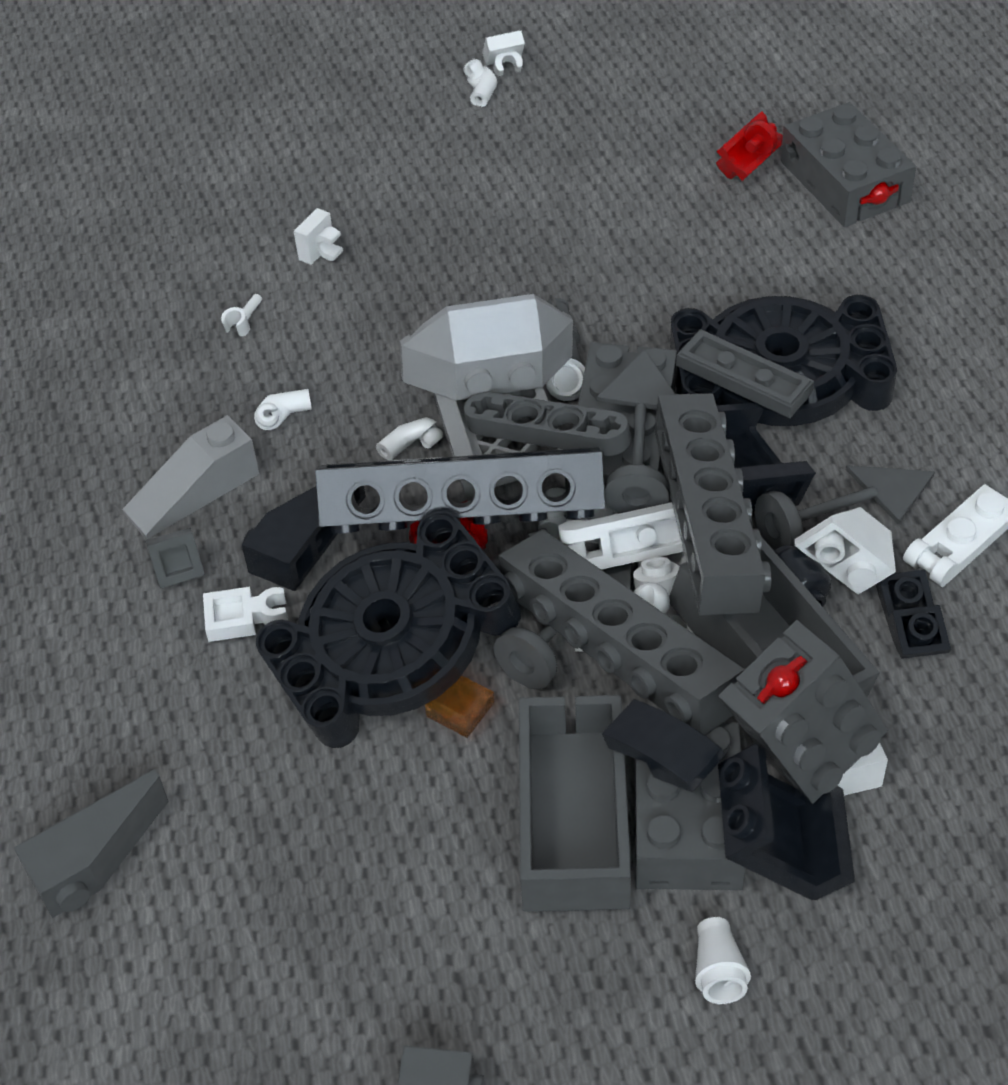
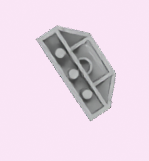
M535 294L446 306L424 322L412 335L408 334L400 340L402 380L404 383L456 401L469 399L483 392L502 394L541 388L572 357L573 319L569 314L564 311L561 312Z

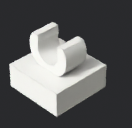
M521 30L486 38L482 53L486 66L494 64V72L497 76H503V62H511L516 73L521 72L523 64L521 56L525 45Z
M316 208L294 230L298 259L312 265L320 256L329 261H334L343 252L342 247L333 244L341 234L339 230L332 227L329 212Z

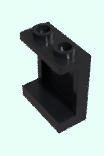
M755 402L716 405L718 412L725 413L726 439L733 440L735 449L734 468H741L742 495L743 498H750L752 512H755V504L758 497L771 491L782 492L792 500L795 506L799 505L816 472L807 461L782 463L756 429V425L764 410L762 406Z
M757 744L751 745L718 764L726 859L810 900H818L855 882L843 788L837 786L829 793L823 794L812 804L796 788L768 774L765 749Z

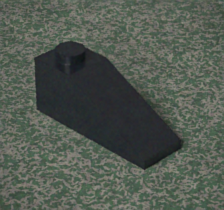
M316 486L267 512L258 525L247 532L243 540L242 550L248 573L292 591L297 590L338 535L331 532V526H319ZM360 486L354 491V499L360 505L366 497L364 486Z

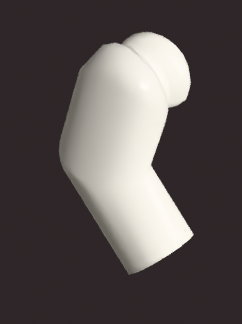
M473 59L464 66V73L468 76L467 81L474 88L470 101L473 105L485 107L497 86V79L488 67L482 66L480 60Z
M303 389L268 395L255 411L254 420L256 424L263 430H273L278 428L290 413L312 410L309 390Z
M425 417L399 425L376 444V449L379 455L388 461L393 460L417 439L421 441L425 448H431L443 438V432L435 425L437 423L435 420Z

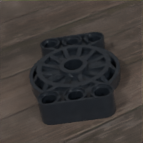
M859 294L849 296L843 300L835 312L829 307L807 299L791 296H766L748 299L730 306L714 319L695 308L680 309L671 317L670 349L677 350V354L701 329L814 380L812 394L791 418L762 406L764 410L758 421L760 424L798 426L814 423L834 415L846 406L850 400L869 411L883 410L892 402L897 365L880 307L872 297ZM676 366L677 394L713 393L716 405L754 403L743 396Z
M441 510L426 515L420 521L417 527V544L408 542L384 543L360 550L340 561L322 576L309 593L299 615L298 624L286 620H274L267 623L256 637V647L318 740L325 746L342 748L356 738L359 731L360 714L366 716L397 715L418 709L440 697L458 681L472 661L480 640V632L498 636L506 630L516 627L521 619V610L507 579L456 516ZM499 602L497 605L489 607L491 604ZM386 618L390 624H397L392 629L381 632L382 628L378 622ZM336 714L331 720L325 722L329 716Z

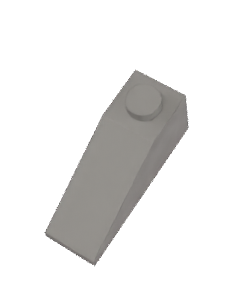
M228 415L196 432L179 447L122 509L124 515L147 540L259 475L252 439Z

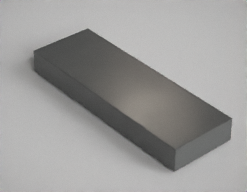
M701 329L677 354L676 366L788 418L795 414L813 392L814 380Z

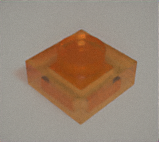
M461 675L458 681L440 697L425 704L426 717L468 738L493 706L494 692Z

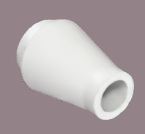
M721 917L707 918L701 921L697 927L699 940L695 984L709 1002L715 1004L732 1003L741 999L746 994L751 974L733 938L729 922Z

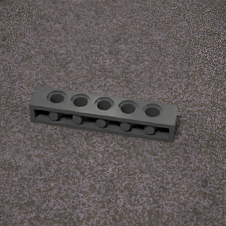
M713 393L658 395L655 435L665 477L669 483V493L699 615L760 613L763 592H769L771 588V569L769 562H762L760 557L762 549L761 535L759 529H752L751 500L750 498H743L742 495L743 474L741 468H734L735 449L733 440L726 439L725 413L718 412Z
M542 529L499 555L501 573L507 579L516 601L533 613L540 623L548 624L564 636L572 647L580 648L595 659L603 670L615 674L630 685L639 697L647 698L664 712L678 718L703 735H706L733 716L718 695L731 683L735 684L737 682L736 678L745 669Z

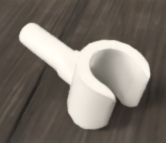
M254 294L243 309L232 307L224 311L221 320L226 333L235 324H237L236 328L239 336H245L249 333L250 325L248 319L262 301L260 295Z

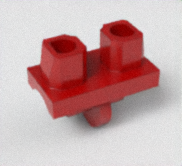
M761 111L716 151L721 156L716 165L728 179H733L737 175L743 181L782 145L783 134L776 132L775 124L768 123L767 116Z

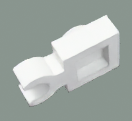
M250 586L203 593L205 631L208 642L256 635L255 624L264 623L266 625L274 620L288 621L285 607L272 609L274 606L286 604L284 588L281 587L266 589L259 596L252 597Z

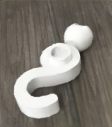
M684 552L637 562L638 568L633 573L634 593L664 614L667 613L670 606L669 596L680 567L679 565L686 562Z

